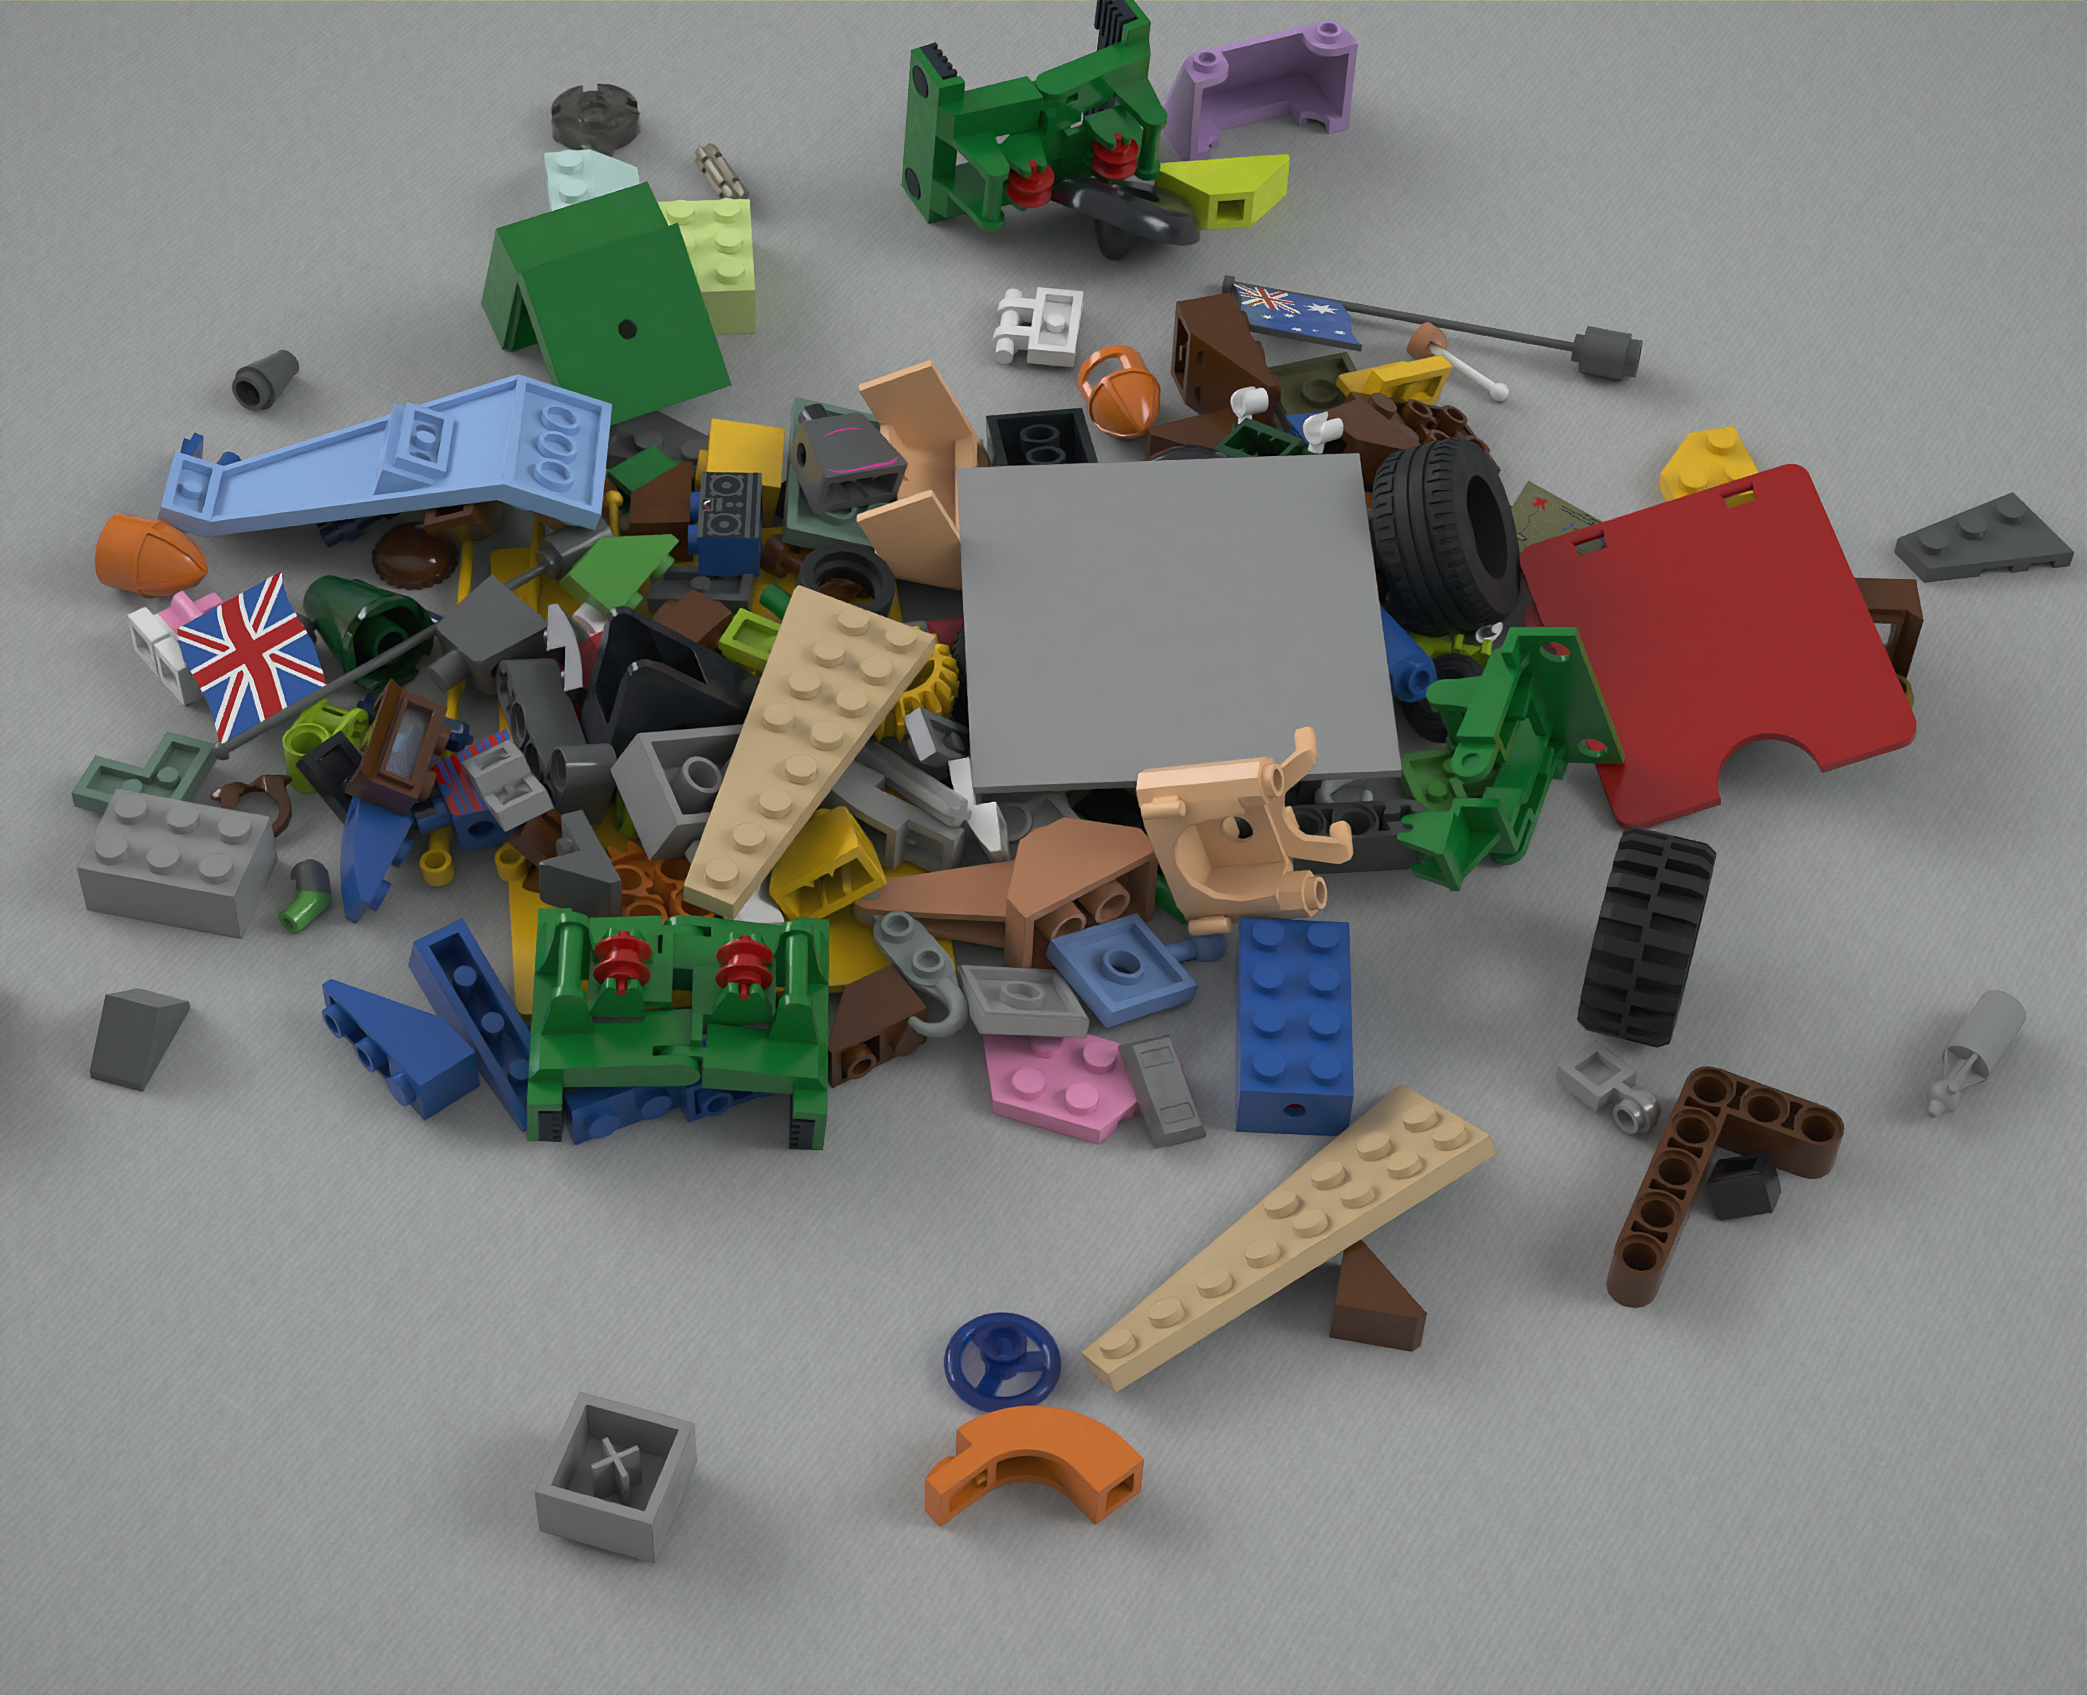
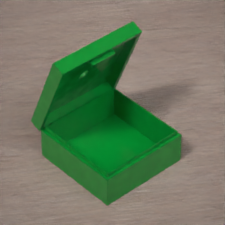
M648 181L496 228L481 305L502 350L508 348L509 352L539 343L552 385L612 404L610 426L732 385L679 224L675 223L668 226ZM623 320L632 322L635 327V334L631 339H625L619 334L618 327Z

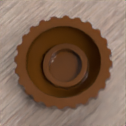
M407 522L387 531L380 538L379 542L375 544L376 548L372 550L373 557L371 558L376 574H379L382 581L385 580L388 585H394L397 589L422 590L425 587L431 588L434 584H441L442 580L448 579L450 573L455 571L459 555L455 544L451 545L427 534L424 522Z

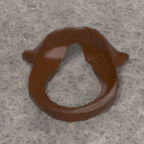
M266 774L256 778L249 785L242 782H231L213 792L210 798L220 802L221 808L236 810L241 796L250 792H265L276 801L279 807L278 817L272 824L274 838H276L287 829L292 818L291 802L286 786L292 782V777L289 775Z

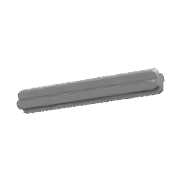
M872 737L869 738L853 761L885 775V784L946 825L958 828L963 820L969 821L971 818L972 810L967 808V799L881 743H878Z

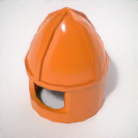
M1114 345L1104 347L1093 353L1082 364L1077 374V387L1088 406V414L1092 422L1104 434L1121 439H1139L1142 437L1146 439L1147 428L1154 426L1160 412L1161 388L1156 377L1149 372L1140 353L1129 346ZM1109 358L1119 359L1124 369L1105 376L1092 390L1088 382L1090 372L1099 363Z
M123 512L115 514L105 524L96 546L95 569L100 583L108 587L137 593L146 599L167 597L182 590L198 586L208 573L205 554L185 533L162 519L152 520Z

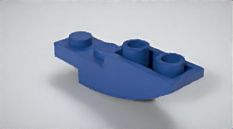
M411 726L397 752H391L385 770L409 779L425 731ZM352 796L342 836L340 877L346 919L356 924L367 908L376 912L387 895L392 883L383 878L390 865L399 868L407 856L414 840L407 837L406 834L415 818L408 814L406 816L400 815Z
M702 1039V1047H706V1039ZM700 1078L696 1083L687 1086L583 1087L564 1094L563 1099L566 1129L574 1144L577 1145L593 1138L607 1137L615 1130L642 1120L658 1118L667 1111L680 1107L687 1122L690 1123L706 1116H717L730 1107L757 1097H768L775 1093L701 1088L702 1078Z

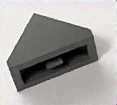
M139 988L106 994L90 1067L91 1078L143 1092L190 1010L189 1001Z

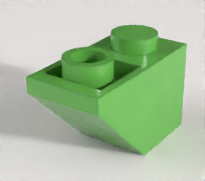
M672 534L601 537L586 550L558 585L581 605L584 603L591 605L605 618L610 610L618 606H626L634 610L643 599V596L637 590L648 577L656 582L675 561L668 553L679 540Z

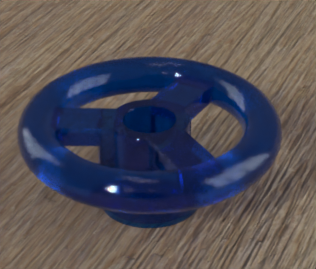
M1008 1312L984 1314L966 1322L953 1334L944 1354V1371L952 1390L968 1405L988 1413L1010 1407L1037 1406L1054 1390L1062 1367L1058 1345L1047 1329L1026 1316ZM1027 1337L1034 1341L1041 1351L1027 1352ZM971 1341L979 1348L980 1357L985 1363V1374L977 1388L966 1379L961 1366L962 1354ZM1043 1371L1037 1383L1027 1391L1014 1396H995L1003 1381L1013 1378L1018 1372Z

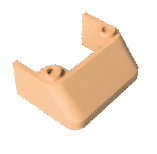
M931 359L859 384L860 394L880 424V433L902 455L908 465L897 493V501L857 514V523L874 547L875 554L888 564L896 579L962 591L957 468L992 466L984 445Z

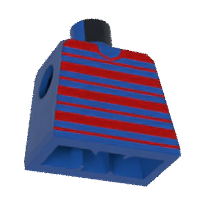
M507 729L499 731L434 764L431 770L437 773L434 782L437 796L429 798L425 802L415 803L410 809L421 836L450 825L460 848L466 851L506 843L509 840L514 828L504 832L476 791L461 763L506 740H511Z

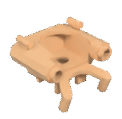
M1307 726L1295 731L1296 751L1281 765L1275 763L1273 758L1259 757L1150 768L1138 774L1136 792L1144 827L1176 906L1189 923L1188 929L1191 936L1231 933L1232 924L1240 923V917L1269 919L1308 918L1315 915L1318 909L1325 907L1327 889L1321 876L1315 877L1310 870L1293 871V858L1342 864L1352 858L1353 842L1351 827L1347 822L1339 821L1333 823L1329 829L1330 837L1308 835L1299 830L1292 807H1285L1286 792L1309 773L1318 760L1316 733L1311 727ZM1234 816L1246 820L1253 829L1252 836L1244 839L1238 838L1240 831Z

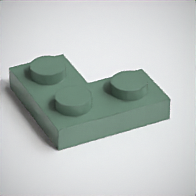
M167 731L144 768L95 755L71 792L74 806L104 814L116 789L191 802L217 760L212 752L214 744Z

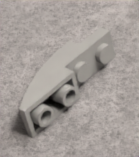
M855 761L851 762L816 809H834L838 806H845L871 840L880 864L891 871L903 860L929 872L961 868L965 829L961 827L952 828L927 811L884 792L885 775Z

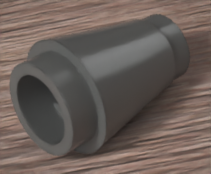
M279 350L272 355L240 368L232 382L234 397L244 408L251 411L270 408L293 379L294 375L298 373L299 363L296 357L289 351Z

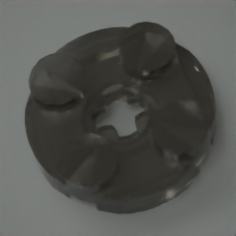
M597 84L598 91L583 92V85L561 93L552 104V137L556 142L561 143L572 150L591 149L612 157L614 150L628 145L641 132V120L637 101L630 92L623 88L610 84Z

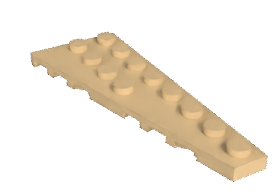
M800 585L796 587L683 885L684 901L728 919H735L935 652V635Z
M1403 1084L1399 1085L1082 1352L1089 1371L1117 1393L1496 1155L1497 1152L1491 1136Z

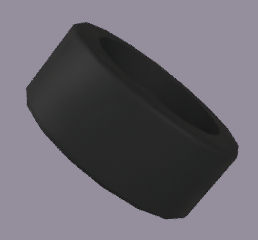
M832 543L820 546L806 556L800 568L795 589L800 585L822 593L816 585L819 581L830 578L847 579L862 586L873 598V601L870 603L858 605L857 607L886 618L888 617L896 592L895 576L888 564L873 551L856 544Z

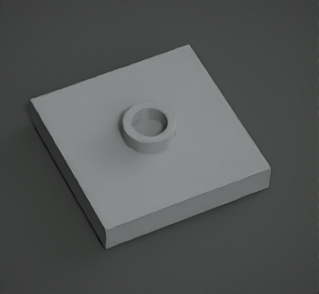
M971 965L956 966L955 974L958 986L968 1001L969 1015L980 1034L1086 1038L1090 1020L1066 979L1058 970Z

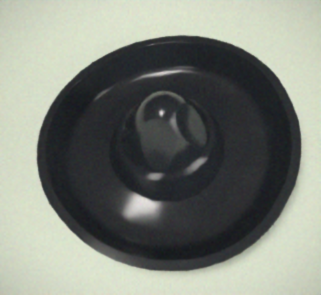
M1079 176L1062 177L1051 186L1053 193L1050 201L1094 218L1099 249L1102 255L1109 260L1117 261L1122 259L1139 241L1141 236L1180 246L1195 244L1201 238L1200 221L1193 206L1185 198L1168 189L1127 180H1111L1110 184H1105L1097 178Z

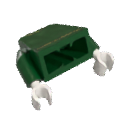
M1253 386L1242 388L1233 393L1230 401L1233 412L1238 416V423H1233L1232 431L1214 449L1233 458L1327 454L1323 451L1325 443L1339 439L1342 436L1344 430L1343 422L1340 418L1327 421V411L1306 419L1303 424V432L1309 442V447H1307L1304 440L1300 437L1252 420V414L1262 413L1267 410L1268 395L1264 388L1255 389Z

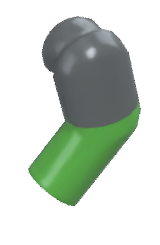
M307 859L297 863L290 874L291 880H296L298 898L282 910L278 917L284 928L292 934H298L331 904L329 872L322 863L314 859Z

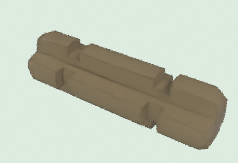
M709 143L705 147L699 146L695 150L697 156L695 163L705 173L704 176L720 198H748V190L740 182L734 170L726 159L722 157V153L714 144Z

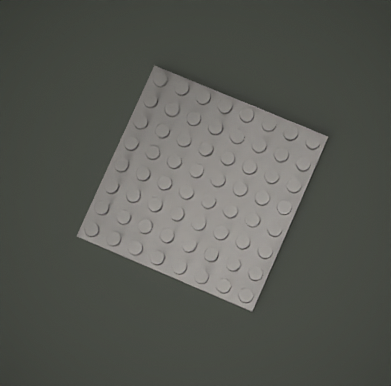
M1359 453L957 468L972 788L975 794L1136 788L1138 774L1145 769L1259 757L1273 758L1275 763L1281 765L1296 751L1295 731L1307 726L1314 729L1316 733L1318 760L1316 765L1313 766L1314 768L1299 781L1401 777L1402 767Z

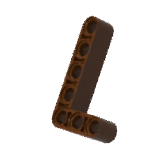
M1706 1066L1693 1070L1684 1083L1615 1244L1606 1281L1608 1294L1614 1301L1631 1308L1644 1307L1654 1300L1718 1147L1742 1156L1762 1152L1772 1153L1777 1169L1803 1178H1822L1829 1174L1834 1166L1844 1134L1842 1118L1828 1107L1720 1068Z

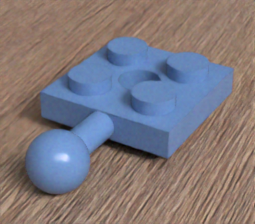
M1135 913L1051 939L1045 955L1102 1024L1109 1028L1192 1001L1198 984L1180 963L1190 959L1207 963L1215 962L1225 955L1228 939L1226 934L1191 936L1188 931L1185 939L1164 945L1139 915ZM1118 971L1131 972L1132 974H1124Z

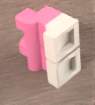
M182 590L173 597L170 608L153 615L144 607L127 615L134 651L157 677H160L161 681L184 707L203 696L184 664L178 642L177 628L223 604L224 602L215 592L193 602Z

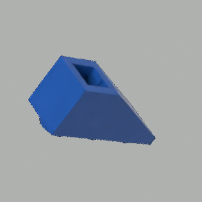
M333 979L322 984L326 1006L322 1010V1016L327 1027L335 1037L339 1039L345 1037L354 1046L358 1059L369 1072L377 1070L387 1080L390 1092L400 1105L406 1107L410 1104L424 1120H427L480 1086L476 1051L442 1017Z

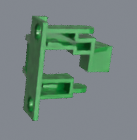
M1510 627L1503 647L1492 651L1482 676L1442 679L1433 682L1428 687L1426 698L1430 706L1438 710L1448 733L1446 744L1451 754H1453L1451 767L1456 778L1461 782L1475 783L1490 774L1494 763H1502L1493 787H1486L1482 798H1453L1450 811H1422L1402 817L1401 822L1405 829L1412 830L1410 832L1398 833L1397 839L1401 846L1415 850L1419 860H1426L1424 863H1414L1411 866L1415 877L1447 887L1450 891H1460L1463 879L1488 853L1491 859L1500 865L1514 864L1525 856L1551 780H1563L1568 763H1624L1625 754L1577 627ZM1551 642L1559 643L1567 647L1571 653L1563 656L1553 655L1545 651L1542 645ZM1594 739L1602 742L1607 749L1592 751L1583 747L1579 741Z

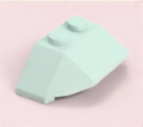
M591 149L563 150L561 152L544 154L550 211L640 184L637 167Z

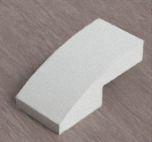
M970 758L948 761L954 791L968 800L967 808L972 810L971 818L967 822L981 848L992 863L1011 860L1006 821L996 801L983 804L982 794L974 793Z

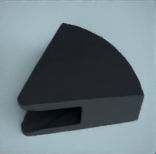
M618 606L610 610L606 617L579 724L587 744L609 743L612 745L618 760L638 733L743 725L760 680L759 677L690 638L629 607ZM617 785L614 789L609 804H614Z

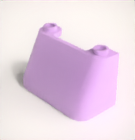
M1324 20L1316 24L1211 49H1203L1190 54L1183 62L1162 103V107L1168 114L1167 125L1162 129V132L1182 161L1209 160L1210 150L1208 146L1210 145L1211 148L1219 146L1220 130L1289 113L1298 126L1307 125V119H1315L1325 123V131L1328 134L1348 130L1358 43L1349 31L1339 23L1332 20Z

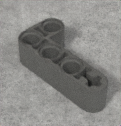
M554 658L500 661L496 672L498 699L513 742L523 753L531 773L547 790L554 808L563 815L582 810L591 826L600 825L616 787V782L610 771L617 761L612 745L609 743H586L572 701L562 687L561 671Z
M1409 799L1285 806L1292 807L1299 830L1305 834L1330 837V826L1333 823L1345 821L1351 827L1353 842L1352 858L1342 864L1293 858V871L1310 870L1313 875L1404 870L1410 869L1414 863H1422L1418 859L1415 850L1401 846L1397 839L1398 833L1410 832L1412 830L1404 828L1401 822L1403 816L1429 811L1420 802ZM1234 816L1240 831L1238 838L1244 839L1252 836L1253 829L1246 820Z

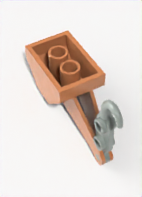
M1063 817L1045 827L1035 828L1026 837L1020 839L1015 860L897 878H886L887 885L851 903V913L854 920L858 923L873 927L875 946L889 963L894 965L912 988L929 994L940 1000L947 1007L949 1016L939 1023H926L915 1016L910 1017L908 1020L909 1026L917 1033L927 1037L942 1038L953 1035L963 1028L969 1017L968 1001L958 986L953 961L933 936L1004 948L1003 967L1057 970L1045 955L1051 939L1135 913L1145 923L1153 919L1158 859L1149 837L1140 828Z

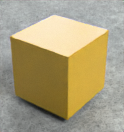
M712 418L706 450L700 449L698 454L695 489H700L701 472L762 473V528L772 527L781 488L785 428Z

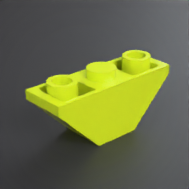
M1289 154L1160 163L1159 176L1154 179V186L1168 189L1185 198L1193 206L1199 218L1200 227L1205 230L1251 227L1286 196L1290 157Z

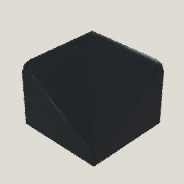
M1768 1152L1719 1159L1707 1182L1715 1214L1720 1220L1773 1213L1781 1194V1185L1772 1153Z

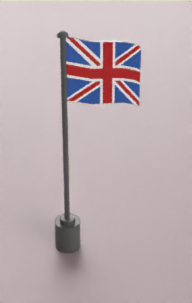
M601 516L595 530L582 526L565 525L539 540V553L536 554L538 565L506 582L504 585L513 591L541 574H544L550 580L555 579L560 582L592 544L601 537H614ZM282 571L177 628L178 642L184 664L210 708L219 741H216L213 745V755L219 760H228L229 752L436 635L435 629L438 622L329 684H326L315 645L288 601L283 585Z

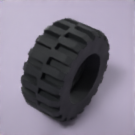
M1640 827L1623 831L1606 886L1578 1008L1577 1021L1587 1031L1656 1048L1670 1044L1717 853L1707 843Z

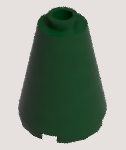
M325 575L315 580L307 589L303 600V608L307 617L314 623L315 629L345 674L433 625L430 613L413 598L335 575ZM434 636L355 680L353 683L375 693H381L391 678L402 687L413 680L420 672L415 667L423 654L429 657L433 648Z

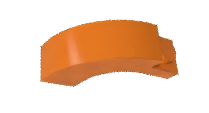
M1017 1406L1000 1409L979 1416L956 1429V1457L948 1456L940 1460L931 1469L927 1478H925L924 1511L941 1527L997 1487L1014 1482H1035L1062 1492L1096 1525L1141 1492L1144 1459L1116 1432L1080 1413L1049 1406Z

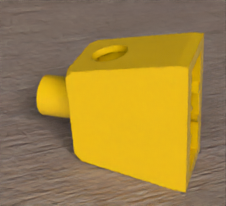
M838 806L834 809L821 808L812 814L808 823L803 826L774 865L769 894L790 921L796 920V917L822 919L887 885V880L871 840L845 806Z

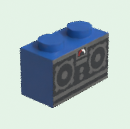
M701 472L700 492H691L690 498L691 522H697L698 525H689L688 555H698L699 576H743V574H753V577H760L763 517L762 473Z

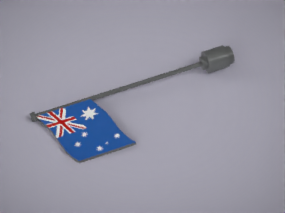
M1225 275L1222 285V293L1231 292L1233 294L1234 292L1241 304V310L1247 313L1250 332L1359 352L1362 350V344L1352 334L1351 316L1347 311L1416 324L1430 322L1438 328L1571 351V361L1579 363L1578 372L1623 380L1624 376L1636 377L1642 351L1643 340L1632 339L1631 333L1587 326L1585 335L1576 334L1574 342L1236 282L1235 276Z

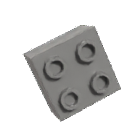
M579 1391L535 1490L539 1531L656 1563L697 1464L695 1423Z

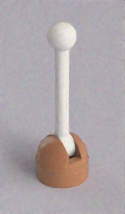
M1425 322L1414 332L1407 345V353L1417 360L1442 355L1454 368L1490 391L1493 400L1501 402L1507 399L1509 389L1505 384H1495L1447 352V339L1439 328L1430 322Z

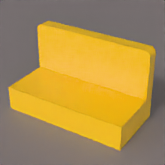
M1442 355L1410 362L1400 361L1340 374L1335 385L1346 397L1351 391L1369 395L1380 393L1388 398L1404 401L1415 399L1429 405L1437 402L1453 366Z

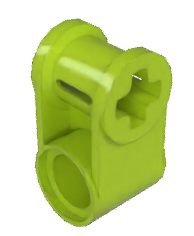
M327 698L303 710L302 714L292 727L285 732L282 738L287 775L292 777V782L289 785L298 792L316 793L317 791L296 767V763L301 757L340 730L358 750L361 747L369 725L367 711L360 708H353L350 711L329 704Z

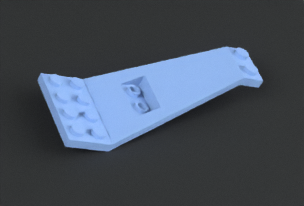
M516 374L421 405L406 402L405 406L394 403L389 415L226 466L175 451L157 520H166L183 533L212 537L498 500L508 503L518 510H531L556 518L570 526H582L595 530L602 512L612 404Z

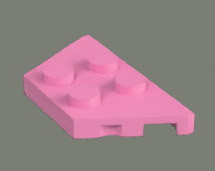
M982 1034L986 1075L989 1078V1095L993 1114L1100 1144L1118 1129V1125L1123 1120L1133 1118L1141 1112L1118 1049L1120 1045L1124 1044L1087 1034L1086 1038Z

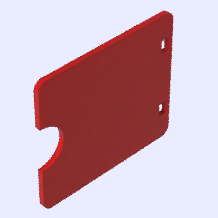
M1785 464L1532 544L1521 553V572L1542 627L1578 628L1625 754L1623 764L1594 763L1614 819L1620 827L1626 830L1634 827L1645 829L1721 805V797L1718 790L1721 770L1725 762L1735 751L1752 742L1778 740L1793 744L1811 756L1821 773L1904 748L1910 745L1916 737L1917 722L1810 474L1800 465ZM1753 491L1755 501L1728 509L1724 499ZM1604 537L1606 548L1581 556L1578 555L1575 546ZM1553 642L1548 643L1550 646L1555 647L1558 656L1571 653L1564 645ZM1585 739L1589 750L1603 751L1607 749L1600 741Z

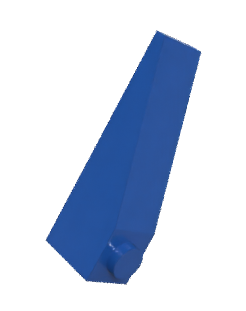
M462 918L414 941L408 967L435 1013L442 1017L476 1051L478 1072L520 1130L524 1132L527 1130V1093L531 1032Z

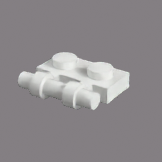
M1037 287L1036 299L1023 298L1022 292L1018 289L1007 290L1004 299L999 302L997 310V320L1000 322V326L995 329L992 340L995 360L1001 364H1009L1013 361L1014 354L1018 350H1028L1027 363L1074 367L1084 291ZM1023 322H1032L1031 327L1020 326Z

